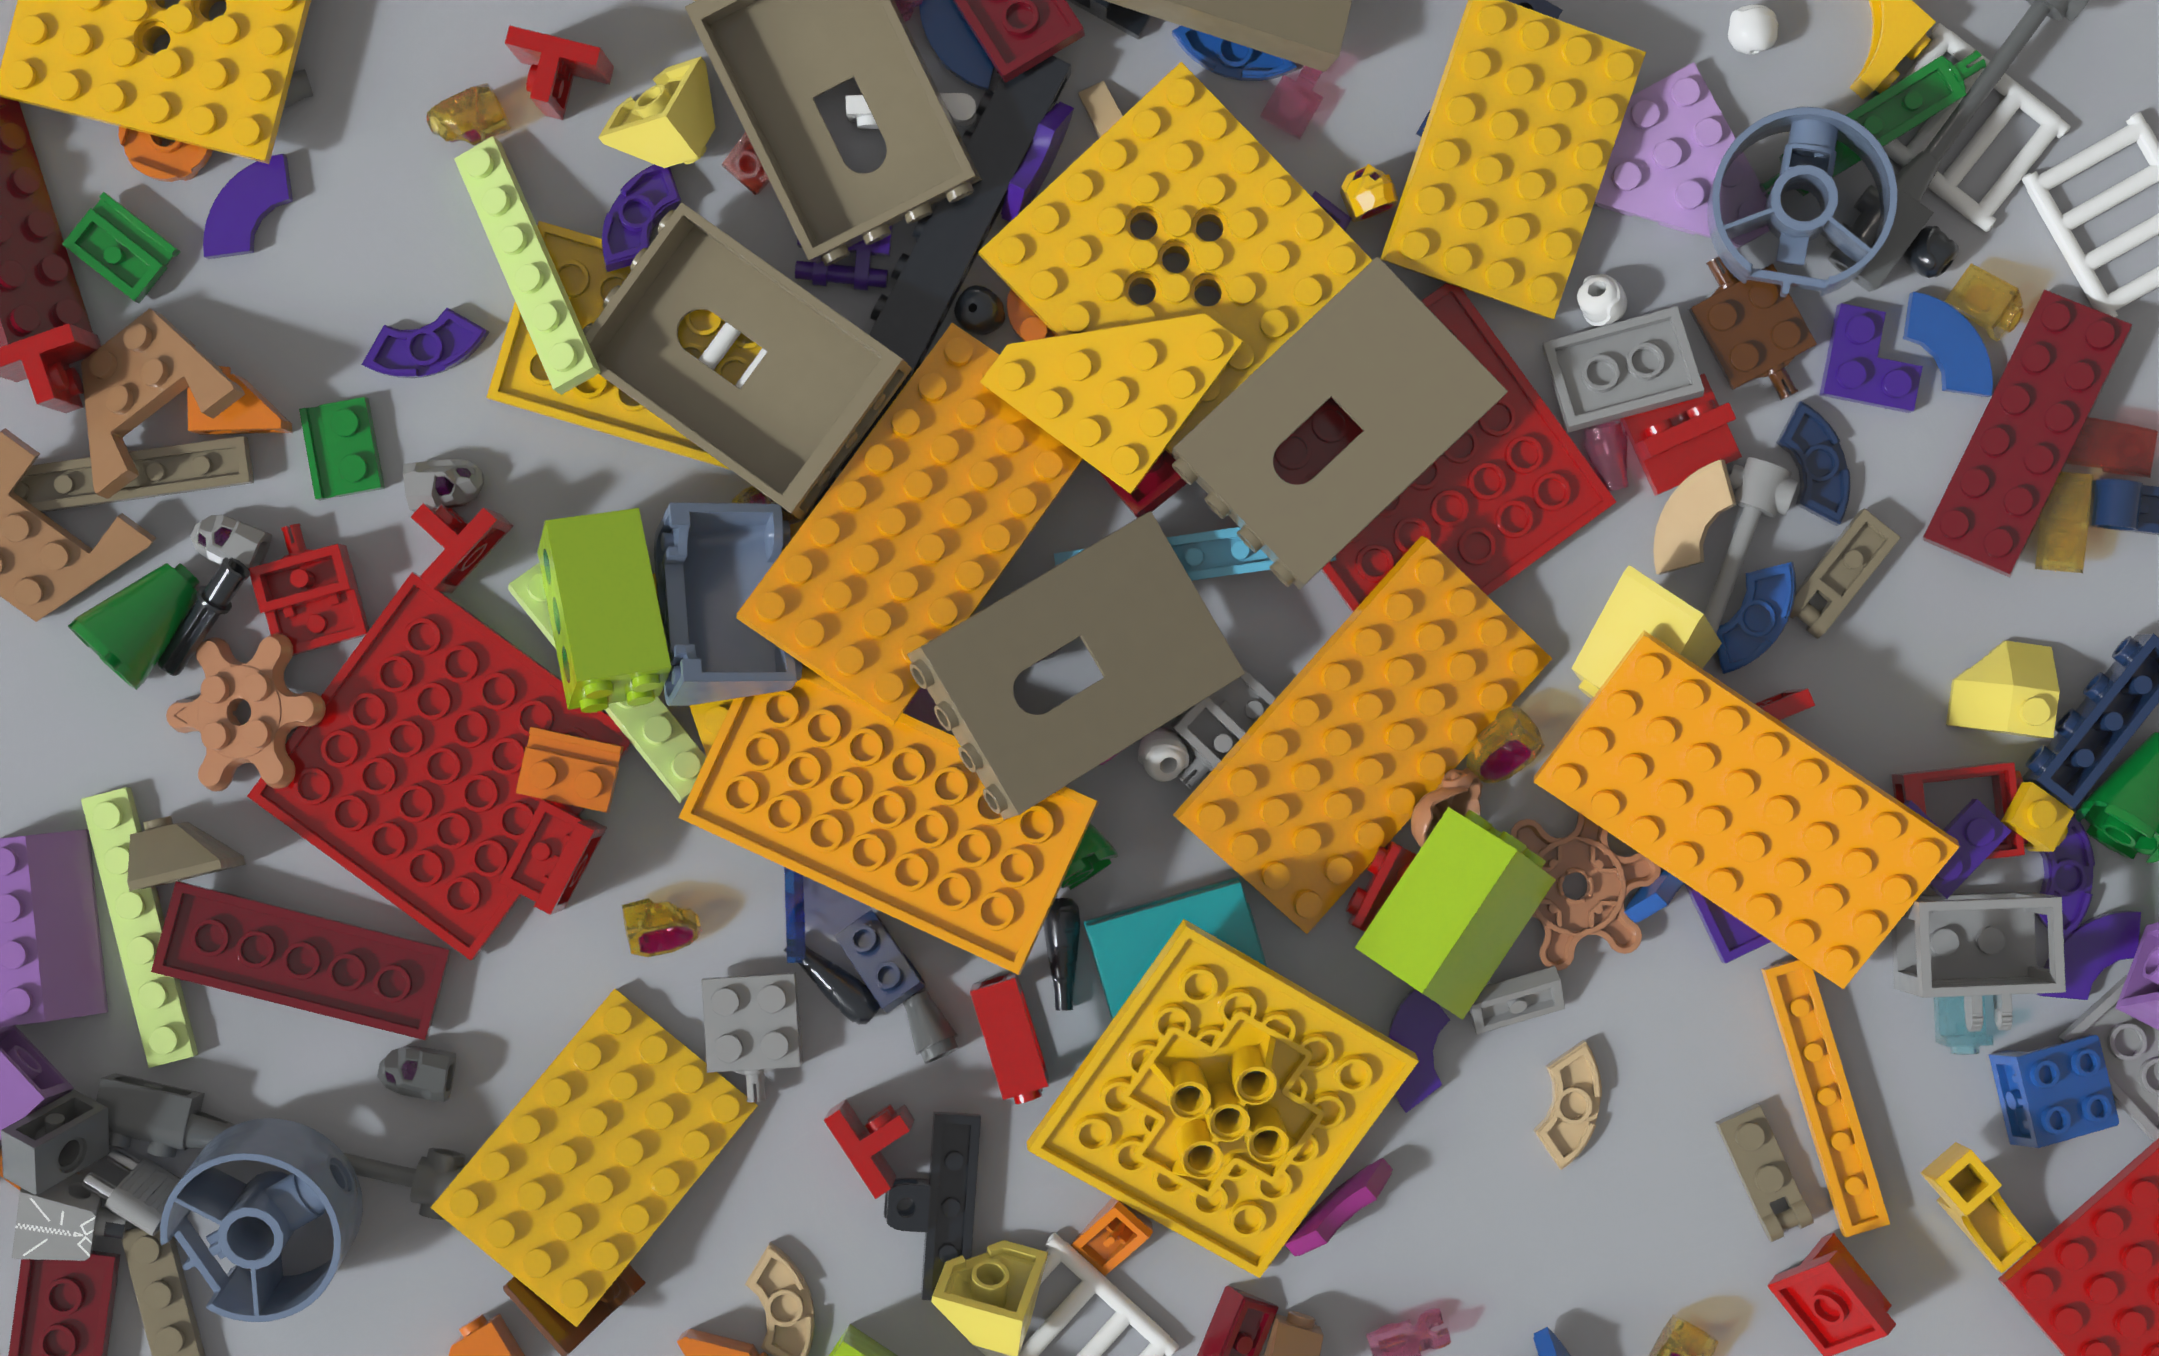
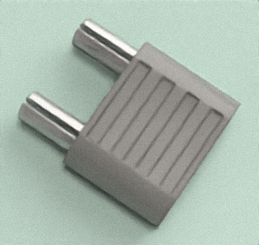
M114 1147L109 1152L107 1160L129 1174L116 1187L97 1174L90 1172L85 1176L82 1186L107 1200L106 1208L149 1235L155 1236L160 1230L164 1206L180 1178L147 1157L140 1161L121 1148Z

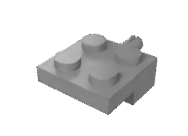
M1242 665L1241 667L1245 672L1244 675L1194 705L1173 727L1189 743L1193 754L1196 756L1188 767L1177 776L1184 782L1196 770V773L1185 783L1190 790L1209 770L1212 771L1276 699Z
M796 972L703 978L701 982L707 1073L733 1071L746 1075L747 1102L756 1101L755 1084L757 1088V1102L767 1101L764 1073L776 1068L800 1067L803 1064Z

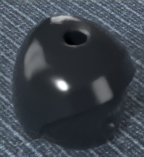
M1926 226L1921 229L1903 254V257L1908 265L1921 276L1927 278L1938 277L1951 266L1959 252V246L1949 239L1938 226Z
M974 285L966 288L959 296L954 307V314L960 326L969 332L979 335H986L999 329L1006 317L1004 304L1000 297L984 286Z

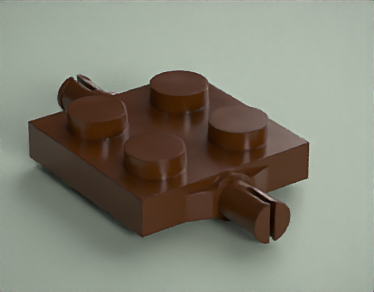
M1719 256L1707 262L1706 264L1715 277L1719 288L1716 289L1710 298L1691 307L1689 311L1731 389L1733 390L1752 379L1769 376L1780 400L1798 392L1785 367L1789 365L1796 355L1817 345L1790 294L1788 293L1786 297H1781V285L1753 280H1747L1745 284L1742 283L1727 269ZM1773 263L1761 269L1777 272Z

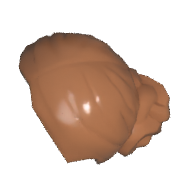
M1468 768L1463 770L1451 769L1445 773L1437 790L1427 793L1416 804L1411 818V831L1420 847L1423 846L1448 807L1462 816H1465L1468 810L1481 816L1479 800L1482 796L1481 790L1483 785L1475 772Z

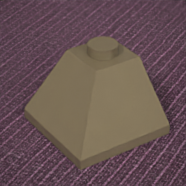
M167 816L143 822L145 831L130 834L127 883L129 891L152 888L243 866L246 863L242 854L191 823L173 824L172 817Z

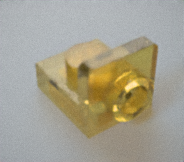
M1972 263L1945 299V303L1955 308L1965 318L1986 328L1989 338L1995 341H1999L2005 331H2013L2024 313L2019 288Z

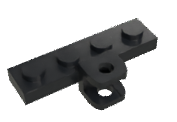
M933 1112L929 1181L928 1179L897 1178L892 1188L885 1193L884 1217L890 1227L900 1231L925 1232L921 1284L922 1300L932 1301L933 1292L946 1261L962 1255L967 1260L972 1256L981 1126L980 1114ZM902 1199H911L912 1204L908 1209L900 1210L897 1208L898 1203Z

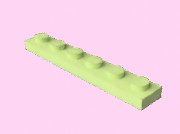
M492 136L457 156L454 160L553 390L562 395L601 373L504 148L501 142Z
M538 563L510 582L508 590L556 649L540 564ZM658 696L655 697L653 702L640 706H630L627 704V701L610 703L609 707L604 710L679 803L687 799L706 760V756Z
M131 787L82 798L81 802L148 1067L151 1068L199 1055L180 979L151 972L165 922L157 888L152 887L129 891L127 879L130 834L142 832Z

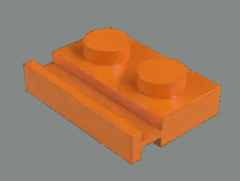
M530 727L529 740L525 748L516 793L609 813L619 771V762L624 747Z

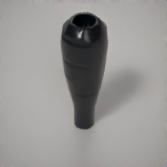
M1055 898L1043 924L1055 991V1010L1068 1011L1073 1010V986L1080 936V912L1078 905L1072 898Z
M794 937L784 949L802 967L828 1000L850 1021L856 1022L859 1025L867 1024L881 1008L867 985L838 965L833 964L828 959L809 949L797 937Z

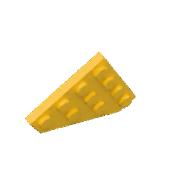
M1205 313L1007 344L980 383L1132 495L1242 346L1243 341Z

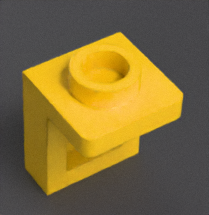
M2022 782L2001 822L2029 841L2028 844H2024V848L2028 851L2054 852L2055 848L2067 836V825L2074 811L2035 783Z

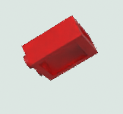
M1996 762L1891 774L1894 798L1901 803L1911 800L1925 814L1924 783L1991 776L1995 813L2000 821L2023 782L2020 771H2015L2014 762ZM2010 829L2012 832L1986 859L2025 855L2024 844H2028L2029 841Z
M1011 972L973 984L970 994L1003 1100L1013 1097L1015 1104H1021L1041 1097L1042 1088L1049 1086V1074L1018 974Z

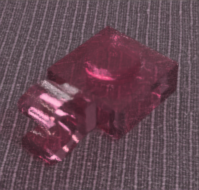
M1304 66L1296 81L1283 75L1262 111L1260 118L1300 140L1323 101L1324 97L1312 91L1323 71Z
M1429 1309L1422 1313L1415 1326H1412L1410 1319L1397 1324H1386L1376 1331L1367 1333L1366 1337L1371 1355L1421 1356L1420 1352L1446 1347L1451 1343L1448 1329L1430 1330L1435 1326L1444 1324L1440 1309Z

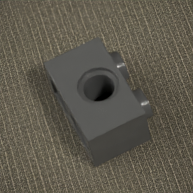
M74 1090L2 1129L3 1178L37 1196L109 1154L108 1107Z

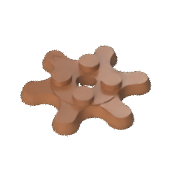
M279 633L267 636L260 642L254 657L248 662L237 660L232 654L229 644L218 637L206 639L197 648L196 657L205 673V679L200 688L201 695L197 699L177 700L169 706L166 718L169 725L178 732L189 733L198 731L201 733L202 742L207 749L204 761L199 767L198 778L208 790L217 792L228 788L237 768L246 763L254 764L261 778L272 788H285L293 781L295 765L286 752L285 741L287 735L297 726L312 727L320 723L325 716L326 707L324 700L317 693L305 692L297 694L290 691L286 686L284 671L293 655V645L287 636ZM246 700L251 708V716L248 722L242 725L237 717L233 715V711L237 710L240 702Z
M1578 813L1577 824L1573 832L1563 838L1550 836L1535 820L1523 819L1514 824L1510 835L1543 858L1546 863L1542 869L1556 879L1532 915V917L1541 922L1545 932L1539 952L1541 962L1547 968L1555 966L1558 971L1566 969L1574 959L1577 943L1587 935L1601 936L1618 953L1627 954L1636 950L1641 944L1642 934L1639 926L1624 913V900L1633 889L1650 886L1660 876L1661 867L1640 853L1627 857L1616 855L1608 846V832L1580 813ZM1571 873H1580L1587 881V890L1578 899H1570L1563 892L1562 886L1565 876Z

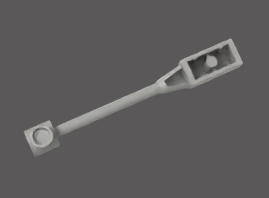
M1747 458L1745 466L1735 464L1730 475L1736 504L1743 508L1704 612L1705 617L1716 634L1760 516L1776 517L1777 513L1786 516L1799 482L1790 478L1792 473L1789 470L1757 458Z

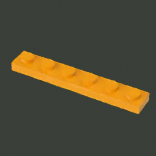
M1797 958L1762 968L1761 971L1841 1234L1847 1238L1890 1225L1814 971Z

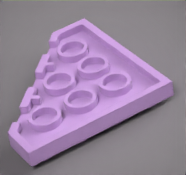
M1694 62L1631 96L1594 204L1597 207L1631 217L1634 215L1658 222V225L1678 231L1711 238L1707 217L1709 195L1720 162L1736 138ZM1744 152L1733 161L1722 178L1720 211L1724 225L1763 211L1767 198L1764 196L1766 193L1761 191L1759 186L1761 183ZM1764 226L1730 240L1736 248H1739L1770 230L1768 226Z

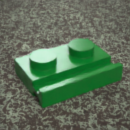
M103 192L100 195L101 199L93 209L90 208L62 245L129 298L140 304L167 270L169 262L174 256L177 257L181 251L109 194Z
M360 397L322 404L317 407L299 409L315 500L321 501L327 498L385 489L369 398Z

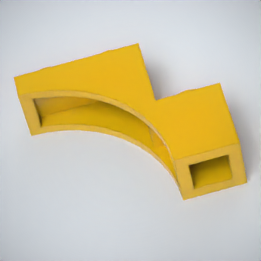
M1869 0L1872 13L1871 46L1861 72L1849 87L1860 98L1864 99L1874 90L1879 94L1887 90L1900 75L1895 69L1899 62L1905 56L1912 61L1931 41L1926 33L1936 21L1912 0Z
M1955 1142L1920 1172L1940 1195L1936 1201L1998 1272L2003 1273L2037 1244L2001 1197L1998 1189L2002 1184L1970 1148Z

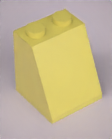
M1629 565L1619 579L1571 669L1581 681L1578 688L1592 699L1643 630L1702 669L1722 643L1703 613Z

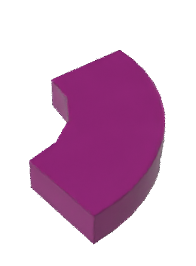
M1381 1158L1350 1177L1309 1213L1290 1236L1285 1246L1294 1256H1300L1327 1244L1336 1231L1356 1212L1377 1200L1392 1175V1167L1384 1158Z

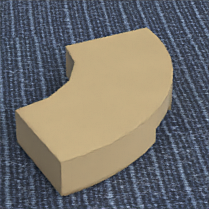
M1718 460L1698 469L1677 487L1666 502L1660 514L1654 536L1653 553L1656 575L1704 563L1703 544L1709 526L1720 513L1737 505L1725 460Z
M1584 1040L1546 1065L1552 1081V1103L1546 1117L1533 1129L1560 1170L1569 1165L1590 1140L1596 1127L1595 1123L1602 1097L1598 1066L1591 1049Z
M770 1242L745 1283L759 1297L766 1312L767 1332L761 1348L773 1356H808L815 1328L812 1296L804 1276L796 1264L780 1248Z

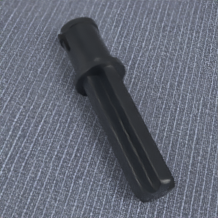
M224 558L208 585L201 586L196 592L198 601L158 661V667L161 670L166 671L172 676L179 675L219 616L227 614L231 610V600L243 582L250 576L249 569L242 562L234 558Z

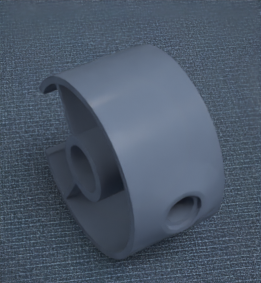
M1803 106L1770 114L1744 130L1734 140L1720 162L1711 187L1707 208L1708 227L1712 243L1723 264L1744 284L1747 280L1781 285V297L1788 295L1790 287L1821 291L1820 296L1827 295L1855 279L1867 267L1886 241L1897 209L1896 177L1889 157L1882 145L1865 127L1855 120L1829 109ZM1790 131L1788 144L1784 148L1780 175L1773 185L1764 210L1724 225L1720 211V188L1722 178L1727 169L1743 151L1754 143L1768 136ZM1837 140L1849 147L1860 157L1870 171L1877 187L1880 202V219L1877 234L1871 248L1833 218L1838 205V189L1833 180L1837 156L1835 151ZM1792 189H1802L1810 192L1820 205V216L1811 221L1792 219L1783 210L1781 195ZM1768 226L1770 232L1780 240L1776 262L1803 266L1808 242L1821 234L1856 262V264L1837 275L1829 276L1827 280L1752 268L1753 264L1748 262L1739 253L1730 239Z
M263 1118L245 1121L215 1136L204 1147L177 1183L164 1206L160 1226L161 1245L166 1244L175 1236L189 1256L182 1266L184 1270L196 1267L214 1292L206 1305V1309L223 1317L244 1322H269L283 1319L302 1311L321 1296L351 1248L359 1232L363 1214V1198L360 1183L353 1166L345 1154L330 1139L315 1129L284 1119ZM251 1160L276 1165L292 1174L288 1175L280 1171H267L256 1175L246 1184L213 1166L230 1161ZM326 1210L333 1229V1257L311 1271L298 1275L283 1276L281 1252L294 1231L320 1217ZM191 1211L220 1225L218 1230L206 1236L210 1244L209 1248L187 1218ZM218 1255L220 1259L227 1257L236 1266L231 1268L226 1274L214 1256Z

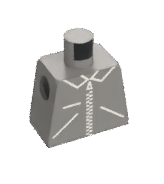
M75 1173L37 1196L21 1188L12 1258L85 1261L91 1257L97 1235L123 1239L127 1220L108 1208L102 1207L103 1198L82 1186L85 1175Z

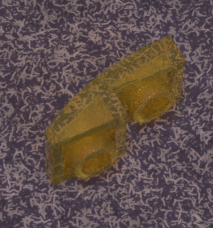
M2061 473L2040 516L2035 569L2083 573L2093 474Z

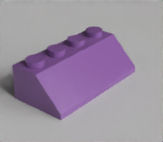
M83 829L0 838V1027L107 1013L108 1003L89 830Z

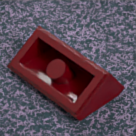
M1226 1286L1197 1356H1259L1279 1307L1237 1288Z

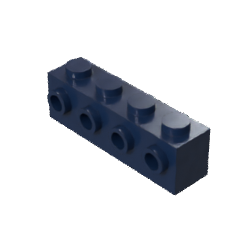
M2154 633L2135 635L2134 638L2128 636L2117 646L2112 654L2115 662L2105 674L2102 672L2098 673L2087 684L2083 691V694L2087 697L2076 711L2072 708L2059 719L2055 725V731L2058 733L2047 747L2041 745L2029 757L2025 765L2029 770L2022 777L2024 782H2033L2068 808H2076L2159 703V637Z

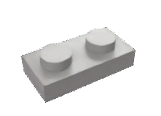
M1556 967L1531 971L1509 980L1487 984L1469 1010L1476 1035L1565 1009L1561 979Z

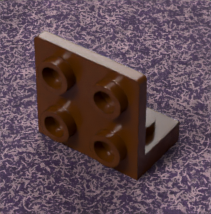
M628 1264L578 1327H575L516 1277L509 1280L503 1286V1290L561 1356H567L612 1312L643 1287L646 1282Z

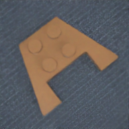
M151 308L81 361L93 487L97 495L106 499L112 497L139 476L123 437L186 388L190 387L201 412L213 419L245 395L243 389L237 383L231 381L222 373L221 368L195 348L196 345L162 314Z
M5 428L0 431V597L37 622L148 548L156 540V537L121 513L94 549L90 548L14 493V489L40 453Z

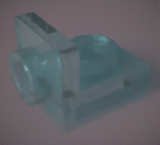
M1982 995L1984 1020L1981 1031L1969 1032L1967 1030L1964 996L1934 997L1935 1043L1951 1047V1054L1957 1055L1979 1054V1046L1993 1045V1035L1986 1033L1985 995Z

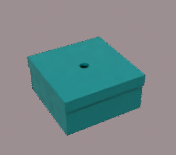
M1239 876L1083 921L1112 1020L1183 919L1267 967L1249 903L1246 902Z

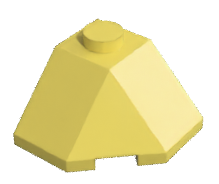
M701 56L665 68L653 78L656 85L646 90L636 102L630 96L617 106L598 137L604 145L663 168L683 162L691 164L700 159L706 152V144L716 128L707 66Z
M2013 641L2001 642L1975 665L1952 679L1946 725L2032 738H2054L2060 690L2052 647Z
M1002 1240L987 1246V1250L983 1254L967 1260L962 1255L946 1261L933 1292L931 1302L972 1345L1010 1356H1018L1031 1322L1048 1252Z

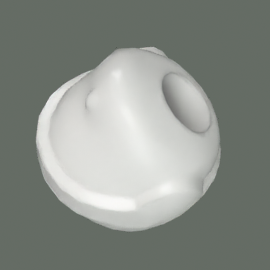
M1747 5L1732 12L1728 39L1736 51L1752 55L1768 50L1775 44L1778 36V21L1776 14L1768 7L1763 5Z
M1608 275L1588 276L1584 279L1583 285L1577 292V300L1583 316L1593 326L1612 324L1621 319L1626 312L1628 304L1626 293L1620 283Z
M1157 728L1141 740L1138 749V761L1144 766L1151 778L1156 781L1167 782L1175 779L1183 769L1188 767L1189 754L1184 742L1176 733L1167 728Z

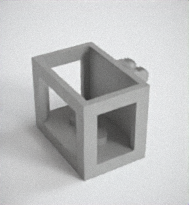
M2028 891L1952 894L1948 899H1943L1939 895H1920L1892 929L1894 989L1922 998L1964 996L1965 1022L1969 1032L1981 1031L1984 1020L1982 995H1993L1994 1021L1997 1029L2003 1031L2011 1030L2013 1023L2012 994L2066 992L2062 897ZM2034 913L2047 915L2050 970L2037 967Z

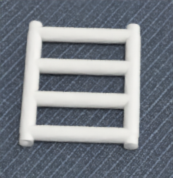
M1937 23L1930 34L1933 40L1901 80L1938 57L1944 56L1946 52L1950 53L1958 61H1961L1976 49L1953 31L1947 29L1941 23ZM1982 55L1978 60L1974 61L1966 67L1969 68L1982 59L1985 60L1987 66L1990 60H1988L1986 57ZM1984 69L1963 80L1966 93ZM2004 73L1994 87L1995 90L2004 96L2002 101L1945 173L1942 175L1937 171L1928 186L1931 191L1985 232H1988L1996 221V218L1993 216L2055 136L2060 139L2071 127L2056 112L2006 73ZM1962 99L1929 118L1907 147L1898 139L1884 146L1883 149L1888 157L1903 168L1921 151L1924 152ZM2021 109L2040 124V127L1983 199L1977 203L1957 186L2016 111Z
M2141 112L2131 115L2130 119L2126 120L2127 126L2040 175H2038L2037 171L2028 173L2021 179L2093 309L2113 317L2118 316L2116 312L2118 309L2159 287V266L2109 294L2106 293L2094 270L2158 235L2159 213L2087 254H2084L2071 230L2159 182V141ZM2137 142L2150 166L2068 212L2061 213L2049 192L2050 189Z
M1056 1233L1050 1235L1045 1244L1048 1248L1046 1250L1048 1256L1041 1284L1060 1262L1081 1279V1282L1021 1347L1018 1356H1039L1095 1293L1116 1312L1076 1356H1101L1129 1324L1150 1342L1139 1356H1171L1178 1351L1179 1344L1068 1242L1064 1241ZM975 1346L985 1356H1010Z

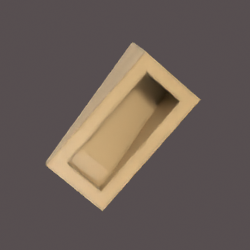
M1104 81L1078 92L1080 100L1099 138L1123 116Z

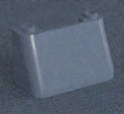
M669 503L657 527L654 540L657 599L671 663V670L664 685L665 700L668 706H691L787 691L792 689L795 683L801 679V662L736 618L737 612L782 552V548H785L790 542V525L788 520L782 519V508L779 504Z

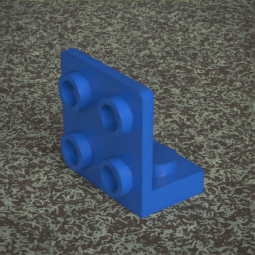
M2097 1035L2083 1036L2030 1052L2003 1050L1989 1054L2010 1145L2042 1148L2119 1124L2103 1051Z

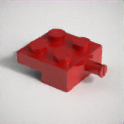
M300 523L281 528L288 555H285L280 560L248 568L260 613L266 616L270 634L279 633L287 636L293 645L292 656L365 636L369 631L347 546L337 543L316 550L306 549Z

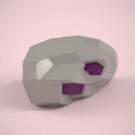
M443 459L404 464L405 495L409 510L414 512L423 503L438 508L440 504L446 508L465 506L477 498L484 485L482 470L467 460Z
M210 515L195 525L190 538L196 551L208 560L221 565L224 558H234L242 562L247 568L263 564L270 547L272 534L228 516Z

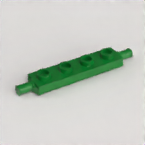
M1977 50L1954 65L1945 57L1940 56L1845 116L1865 127L1884 147L1966 96L1963 80L1986 68V62L1982 59L1971 67H1966L1982 56ZM1838 140L1835 148L1837 156L1833 178L1861 161L1855 152ZM1783 154L1779 157L1781 164H1782ZM1780 173L1759 185L1761 191L1765 192L1773 187ZM1795 189L1796 191L1801 193L1802 196H1805L1808 193H1810L1802 189ZM1771 191L1764 195L1767 199Z

